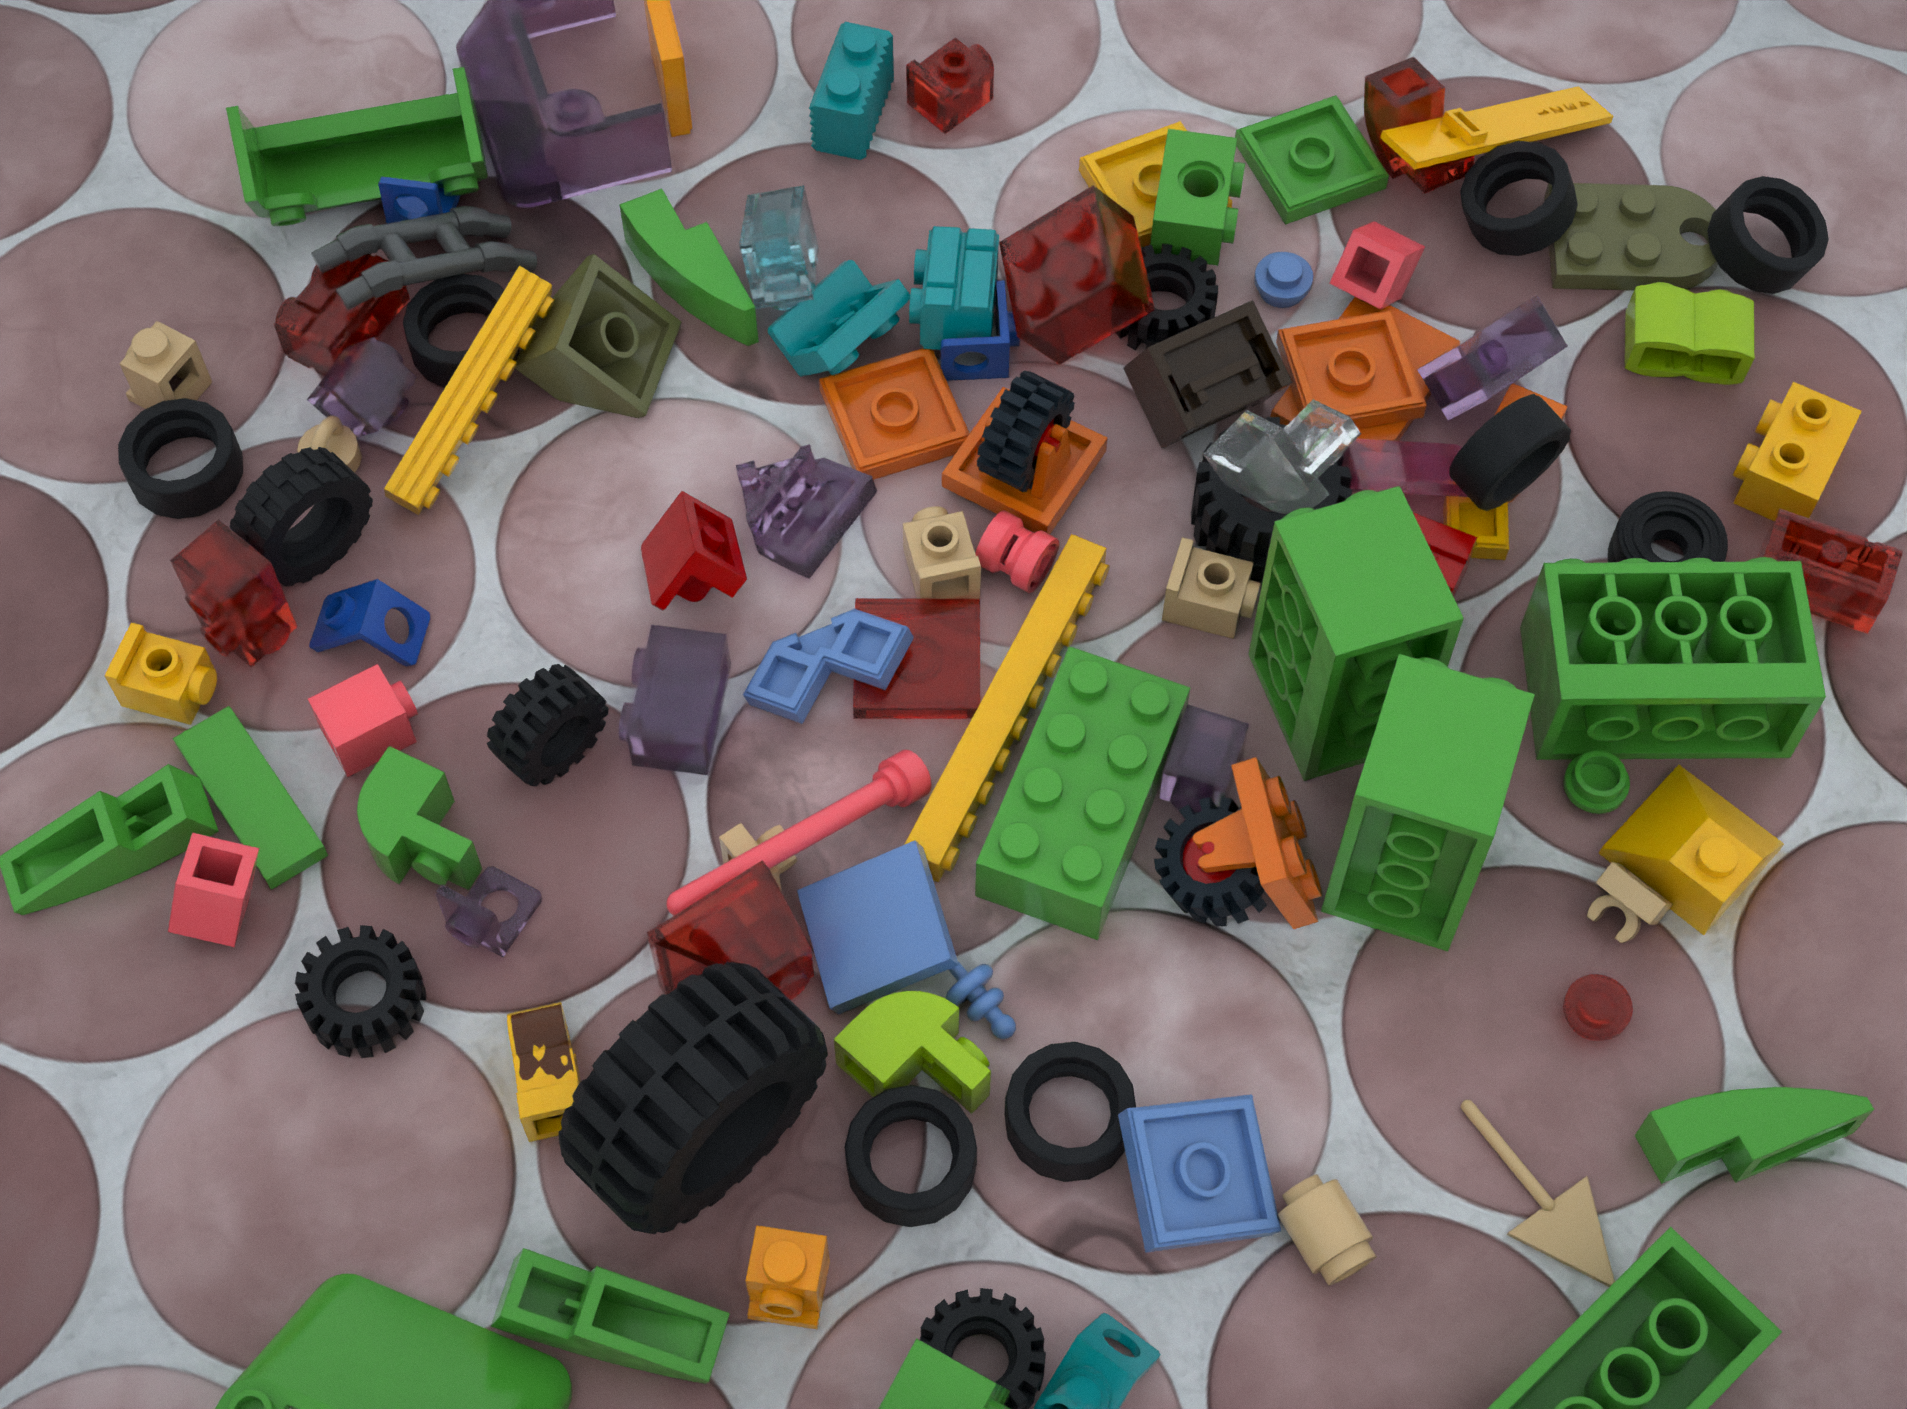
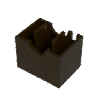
M1253 300L1146 348L1123 368L1161 448H1165L1200 430L1234 416L1250 406H1256L1293 383Z

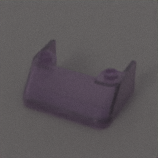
M487 0L459 38L456 45L460 67L465 68L474 96L479 127L500 192L508 203L521 208H531L672 172L665 114L661 103L605 117L599 100L590 92L581 89H568L548 94L529 38L616 17L614 0Z

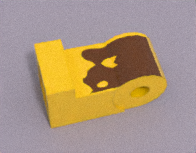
M561 1002L507 1014L508 1034L518 1091L516 1096L519 1118L529 1142L559 1135V1131L562 1130L561 1119L563 1115L557 1118L548 1117L564 1114L565 1109L572 1106L574 1102L572 1095L581 1082L576 1054L572 1050L566 1017Z

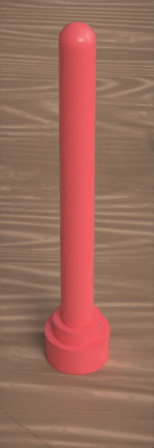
M902 750L885 759L879 764L878 771L874 773L872 782L672 892L667 898L666 905L668 911L675 917H685L884 804L890 807L896 805L907 807L927 796L931 791V777L926 765L917 754L910 750Z

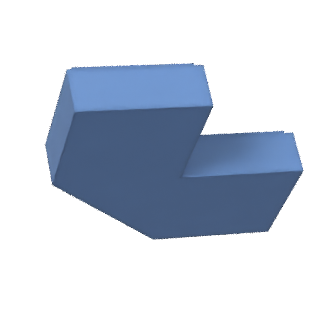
M852 609L831 618L832 624L800 637L794 633L772 642L743 696L751 706L803 724L831 672L886 690L914 637L907 626Z

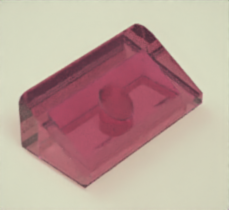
M1354 438L1347 439L1344 442L1342 466L1350 468L1352 476L1350 488L1354 490H1374L1379 492L1400 486L1404 494L1468 497L1449 476L1450 465L1461 449L1459 445Z

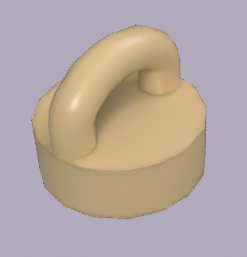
M337 416L326 417L320 424L307 430L299 440L297 452L304 448L311 447L315 450L318 447H322L335 453L354 473L360 466L362 455L356 435L349 427L342 425L341 420Z

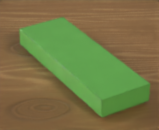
M230 706L173 738L177 748L196 777L201 779L204 789L239 842L243 845L259 848L256 868L271 890L328 856L324 845Z

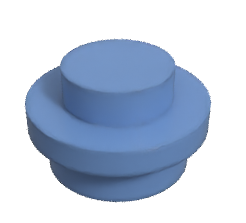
M1275 252L1265 256L1258 263L1254 282L1260 296L1266 303L1278 308H1288L1298 304L1308 295L1313 283V271L1309 263L1299 255L1290 252Z

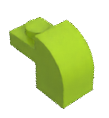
M902 991L884 996L867 1006L834 1038L836 1064L872 1097L877 1096L886 1089L907 1086L921 1071H924L971 1114L990 1096L991 1070L988 1069L990 1064L987 1057L969 1039L965 1037H960L957 1041L954 1039L959 1034V1007L936 994L922 991Z

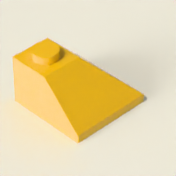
M1678 764L1602 846L1599 854L1610 863H1620L1670 901L1673 904L1670 910L1702 935H1705L1781 850L1784 843Z

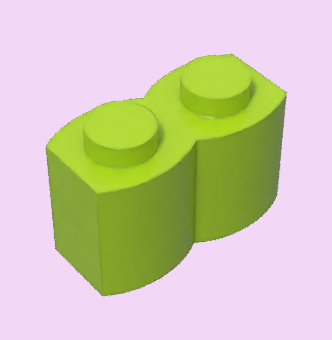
M1665 282L1635 287L1625 311V369L1650 377H1678L1684 375L1689 379L1704 383L1723 385L1743 383L1755 359L1753 300L1722 289L1694 294L1689 290Z

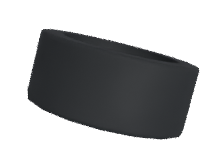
M1516 141L1497 146L1478 158L1465 174L1460 190L1462 208L1471 233L1482 247L1499 255L1522 256L1543 250L1559 240L1570 227L1578 206L1575 187L1567 163L1555 149L1540 142ZM1524 179L1543 180L1552 185V192L1544 203L1526 215L1515 218H1497L1486 212L1487 204L1495 193L1510 183Z
M1766 176L1744 181L1712 214L1707 230L1710 250L1719 267L1736 283L1755 292L1770 294L1791 289L1824 257L1829 241L1826 220L1817 204L1801 188L1783 179ZM1743 212L1758 214L1772 221L1785 235L1790 245L1792 258L1779 257L1763 249L1748 231Z
M470 274L436 279L419 289L407 304L403 327L413 364L426 380L445 388L468 351L458 352L439 349L429 344L428 335L438 323L453 315L477 313L488 317L504 292V289L498 283L480 275ZM519 350L517 351L516 355H515L514 358H513L514 361L517 360V357H518V355H519Z
M1531 394L1522 397L1503 408L1468 439L1452 461L1449 476L1479 509L1485 511L1494 509L1517 496L1550 467L1569 442L1571 429L1540 396Z
M187 398L167 400L141 411L126 426L118 444L119 466L139 504L160 516L175 519L196 517L221 506L236 491L243 474L242 451L232 427L222 412L202 401ZM198 437L208 439L216 446L213 459L200 472L185 479L171 481L150 477L146 471L150 458L162 446L176 439Z
M1079 1042L1049 1044L1028 1055L1012 1074L1005 1097L1004 1116L1007 1139L1018 1158L1039 1175L1062 1182L1089 1180L1112 1168L1125 1152L1118 1114L1127 1108L1136 1107L1133 1084L1121 1064L1100 1048ZM1069 1076L1092 1082L1103 1091L1109 1101L1111 1116L1106 1131L1097 1141L1084 1147L1065 1148L1048 1143L1037 1134L1031 1123L1029 1112L1032 1096L1041 1084L1053 1078Z
M915 1085L886 1089L865 1102L850 1122L844 1147L850 1188L862 1206L882 1221L906 1227L936 1223L957 1210L972 1189L977 1166V1145L973 1125L959 1104L940 1091ZM914 1119L931 1123L942 1130L950 1142L952 1161L949 1172L940 1184L928 1191L908 1194L891 1190L879 1181L872 1170L870 1153L873 1141L881 1130L894 1122Z

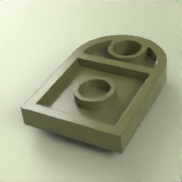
M1549 183L1544 195V201L1552 192V185ZM1573 183L1578 203L1573 223L1559 240L1549 245L1552 289L1634 291L1636 286L1657 282H1665L1680 288L1690 289L1707 280L1718 265L1710 250L1707 232L1712 214L1716 209L1701 196L1674 186ZM1685 232L1697 233L1703 236L1708 244H1691L1684 240L1681 234Z

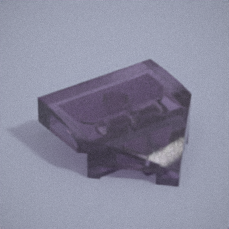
M810 444L801 446L793 458L757 468L754 460L736 465L747 511L746 519L758 553L810 579L877 493L872 476L824 457L815 460Z

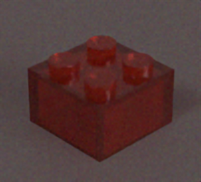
M1094 185L999 242L1017 337L1059 365L1155 310L1134 216Z

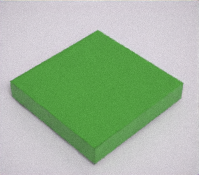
M1337 95L1236 130L1237 148L1285 225L1387 188L1388 173Z

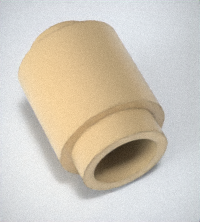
M1313 1175L1296 1184L1282 1195L1288 1206L1279 1212L1278 1217L1311 1272L1313 1274L1321 1273L1328 1286L1334 1285L1353 1275L1377 1257L1369 1245L1373 1236L1337 1179L1323 1184L1318 1175Z

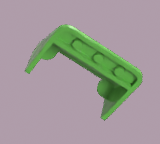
M340 1274L327 1279L313 1292L229 1387L215 1409H568L572 1398V1382L563 1364L550 1355L362 1276Z

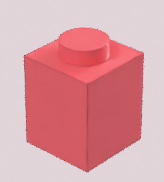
M1373 221L1352 231L1329 284L1379 309H1383L1402 298L1425 246Z
M378 664L308 698L317 723L347 777L377 763L389 746L401 751L417 742L409 722L410 718L418 715L416 707L403 683L398 681L390 685Z
M192 832L175 883L168 932L235 947L251 895L259 848Z

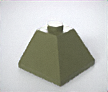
M592 254L585 258L552 297L555 301L545 319L537 318L532 329L536 330V333L527 349L523 350L521 348L516 360L517 365L515 369L559 401L641 418L647 414L681 321L602 259Z

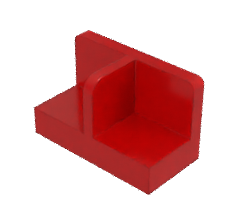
M684 491L679 493L641 545L651 604L662 611L667 608L676 595L690 602H698L707 595L712 587L733 598L747 580L732 519Z

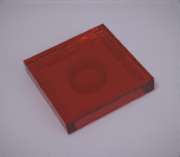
M855 598V609L909 627L914 639L886 690L854 679V719H972L980 704V599Z

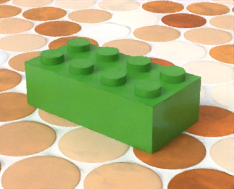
M1069 646L976 861L975 896L1098 940L1184 727L1191 687Z
M1670 1227L1487 1409H1708L1782 1331Z

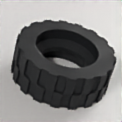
M311 447L304 448L298 453H290L282 457V460L275 465L271 464L255 482L253 481L246 489V494L242 500L238 501L234 509L236 513L234 518L231 519L229 527L232 530V535H230L231 543L273 585L278 586V584H282L284 587H289L295 583L301 582L303 584L308 582L318 574L322 575L331 568V565L337 560H341L348 553L347 550L353 543L357 542L362 535L361 531L364 525H367L370 518L369 509L372 507L373 499L369 496L371 492L369 486L335 453L328 451L326 448L318 447L315 450ZM313 506L310 512L298 524H296L294 527L290 529L293 523L307 509Z

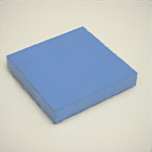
M916 840L797 890L828 1005L838 1015L959 965L924 848Z
M1252 1094L1127 1108L1118 1114L1145 1253L1267 1237L1281 1232Z

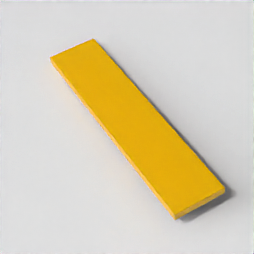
M1577 86L1466 112L1461 108L1448 110L1440 118L1383 130L1380 138L1415 170L1487 153L1497 146L1516 141L1534 142L1610 124L1614 116Z

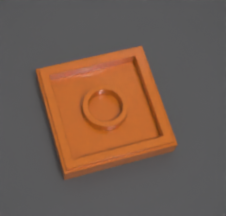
M1393 310L1278 329L1276 343L1282 362L1293 382L1290 386L1302 423L1306 424L1305 432L1312 435L1318 430L1324 435L1424 418L1427 405Z
M921 348L819 379L821 395L858 484L953 456L970 434L933 349Z

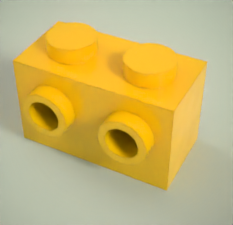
M1793 382L1782 404L1772 399L1769 401L1755 430V433L1765 436L1760 447L1748 443L1733 473V477L1743 481L1733 503L1802 533L1862 411Z

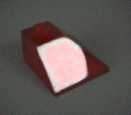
M763 860L647 932L659 987L666 995L676 989L678 982L691 974L700 975L705 967L716 963L723 965L726 962L749 964L757 968L790 1000L799 995L808 985L809 979L814 976L811 947L770 869Z

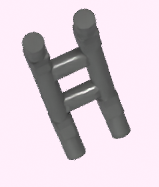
M472 206L451 208L450 212L377 226L372 224L355 226L337 235L336 240L311 252L322 274L347 261L352 262L363 255L377 253L379 249H382L389 261L378 263L362 271L360 277L335 289L347 311L373 297L376 299L390 291L400 290L406 285L481 271L482 273L489 271L506 273L509 270L516 271L519 266L529 272H533L537 266V256L534 251L514 248L511 244L489 241L475 244V247L471 248L463 236L483 237V235L506 238L510 234L512 226L508 216L488 213L483 208ZM436 239L446 253L416 258L407 244Z

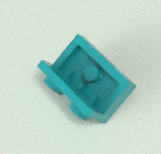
M847 260L842 262L773 322L767 331L800 377L826 371L831 375H836L856 361L860 355L856 348L869 336L871 339L882 336L899 322L900 317L896 312L910 300V294L899 279L872 286L855 261Z

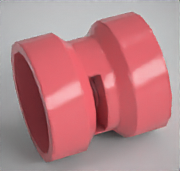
M1004 510L999 512L986 528L975 554L979 558L981 568L992 574L1001 571L1009 575L1014 586L1030 594L1040 586L1051 569L1059 549V540L1042 530L1034 533L1024 528L1023 521L1020 518Z

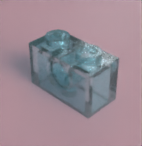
M805 186L747 195L739 246L755 309L772 307L776 310H789L799 302L814 300L819 246Z

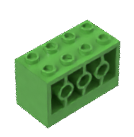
M1400 486L1379 492L1374 490L1360 491L1348 497L1344 502L1316 510L1313 508H1300L1290 512L1281 520L1274 521L1248 655L1303 781L1365 763L1399 654L1412 658H1432L1448 666L1464 617Z
M1759 557L1746 562H1713L1707 558H1692L1683 562H1649L1642 558H1630L1620 562L1586 563L1580 559L1570 558L1555 563H1543L1520 626L1528 692L1535 694L1530 713L1536 760H1573L1581 754L1595 750L1609 752L1619 759L1790 758L1826 698L1801 561H1776L1769 557Z
M1402 654L1398 655L1352 802L1321 912L1448 952L1494 839L1535 694L1517 689L1513 684L1503 679L1493 677L1479 678L1449 669L1447 665L1436 659L1427 657L1412 658Z

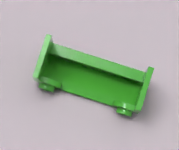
M465 68L452 69L457 93L261 127H254L239 106L226 107L245 203L258 217L270 218L272 226H289L306 221L305 213L381 200L378 183L382 176L435 183L438 185V188L444 189L445 196H459L478 191V181L486 179L488 172L474 96Z

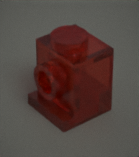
M955 37L919 63L915 59L906 65L907 103L944 134L948 133L993 99L994 63L991 56L981 45L973 44L968 48Z

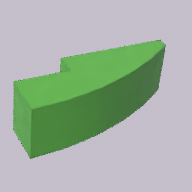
M662 188L619 204L626 243L644 270L666 294L690 314L716 331L746 346L759 342L755 306L707 222L685 230Z
M167 764L117 798L102 791L97 792L0 856V868L14 913L26 915L106 889L146 872L185 852L192 832L205 836H212L219 832L201 779Z
M1791 1087L1736 1089L1690 1098L1651 1111L1634 1136L1661 1184L1720 1159L1723 1160L1733 1180L1737 1183L1855 1133L1873 1112L1874 1108L1867 1097L1824 1089Z
M523 1248L513 1260L490 1327L616 1365L706 1384L710 1380L730 1313L598 1266L590 1272Z

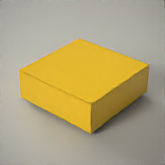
M1446 493L1443 504V524L1478 537L1471 558L1506 560L1509 551L1508 501L1499 507L1485 511L1479 509L1465 494Z

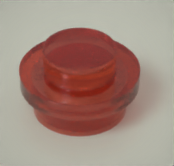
M1590 974L1577 979L1569 987L1564 997L1563 1011L1567 1022L1578 1035L1589 1040L1603 1041L1617 1037L1626 1029L1632 1017L1633 1005L1629 993L1618 981L1605 975Z

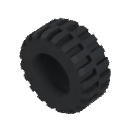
M726 962L724 965L716 963L705 967L702 974H691L678 982L676 989L667 995L662 994L648 1005V1010L636 1021L632 1020L618 1034L620 1037L611 1048L604 1050L593 1063L592 1072L587 1079L579 1083L572 1095L574 1102L572 1106L565 1109L561 1119L562 1130L559 1131L561 1155L564 1158L565 1164L632 1230L649 1234L665 1233L674 1230L678 1223L686 1224L696 1218L702 1209L707 1206L711 1207L722 1199L728 1189L736 1182L740 1183L753 1171L752 1167L764 1155L767 1156L779 1143L778 1139L785 1130L792 1127L801 1114V1108L805 1102L812 1098L818 1087L817 1079L824 1074L827 1065L825 1058L828 1056L824 1034L807 1015L757 968L749 964Z

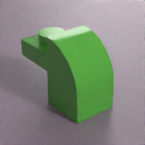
M391 746L386 749L364 782L357 805L360 828L376 864L388 878L397 884L401 883L412 866L421 876L435 884L446 885L450 881L470 890L483 869L473 841L439 825L455 802L445 772Z

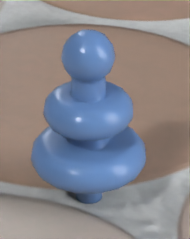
M958 961V966L949 969L957 982L947 992L946 999L956 1006L969 1000L972 1004L968 1007L967 1016L971 1021H979L985 1017L991 1024L993 1035L997 1038L1007 1039L1012 1037L1016 1030V1023L1012 1017L1003 1014L998 1007L1004 998L1003 991L1000 988H991L987 991L984 987L992 978V967L988 964H981L967 972Z

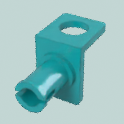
M1102 1313L1077 1335L1033 1409H1120L1135 1383L1155 1365L1161 1354L1156 1348L1106 1313ZM1104 1337L1120 1342L1132 1352L1134 1357L1121 1354L1111 1347Z

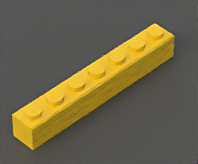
M521 266L518 267L384 488L385 497L417 515L420 514L423 507L428 509L432 507L440 493V489L436 486L443 474L449 477L454 471L460 459L455 454L462 443L469 445L479 428V425L475 423L481 411L485 413L490 411L498 396V393L494 392L496 386L501 379L506 382L517 365V362L513 360L519 348L527 349L536 333V330L532 329L537 318L545 319L552 308L555 299L551 298V283Z

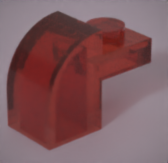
M1411 57L1365 76L1364 117L1372 147L1388 175L1394 179L1406 174L1425 194L1465 177V174L1474 165L1475 155L1414 170L1380 138L1383 130L1443 117L1445 87L1415 57Z

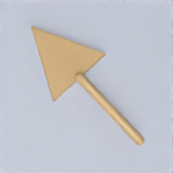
M1464 1100L1461 1104L1462 1111L1542 1207V1209L1509 1231L1507 1235L1610 1287L1615 1280L1588 1177L1586 1176L1553 1200L1471 1100Z

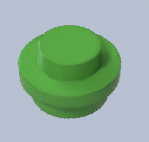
M1595 750L1581 754L1570 762L1564 774L1563 786L1567 797L1575 806L1589 813L1604 814L1614 811L1622 805L1629 792L1630 780L1624 764L1618 757L1606 751Z

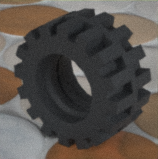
M554 664L550 667L549 671L542 668L535 672L533 680L530 681L528 678L523 680L518 685L519 691L515 695L510 693L503 701L506 705L504 709L496 711L492 721L496 725L488 728L487 737L490 739L487 742L488 748L510 771L530 786L537 787L540 782L543 785L549 784L553 781L556 774L561 778L569 772V766L573 762L578 764L585 757L582 753L587 748H593L598 740L595 737L596 733L603 731L606 725V721L603 718L608 715L609 708L605 705L607 701L567 665L562 667L560 664Z

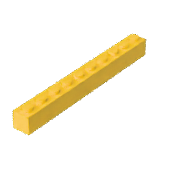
M1070 535L909 834L905 844L916 840L924 848L934 881L939 882L945 870L949 872L953 870L960 854V849L957 847L961 839L971 836L977 823L978 816L975 813L979 805H987L995 787V783L992 781L997 771L1001 773L1005 771L1012 755V751L1009 749L1014 739L1020 741L1027 729L1029 719L1026 718L1031 708L1037 709L1045 693V687L1042 686L1047 677L1053 678L1057 673L1062 659L1059 654L1063 646H1071L1077 633L1078 626L1075 623L1079 616L1085 617L1088 614L1094 599V595L1091 593L1096 585L1100 587L1103 585L1109 572L1110 565L1105 564L1107 548L1076 535Z

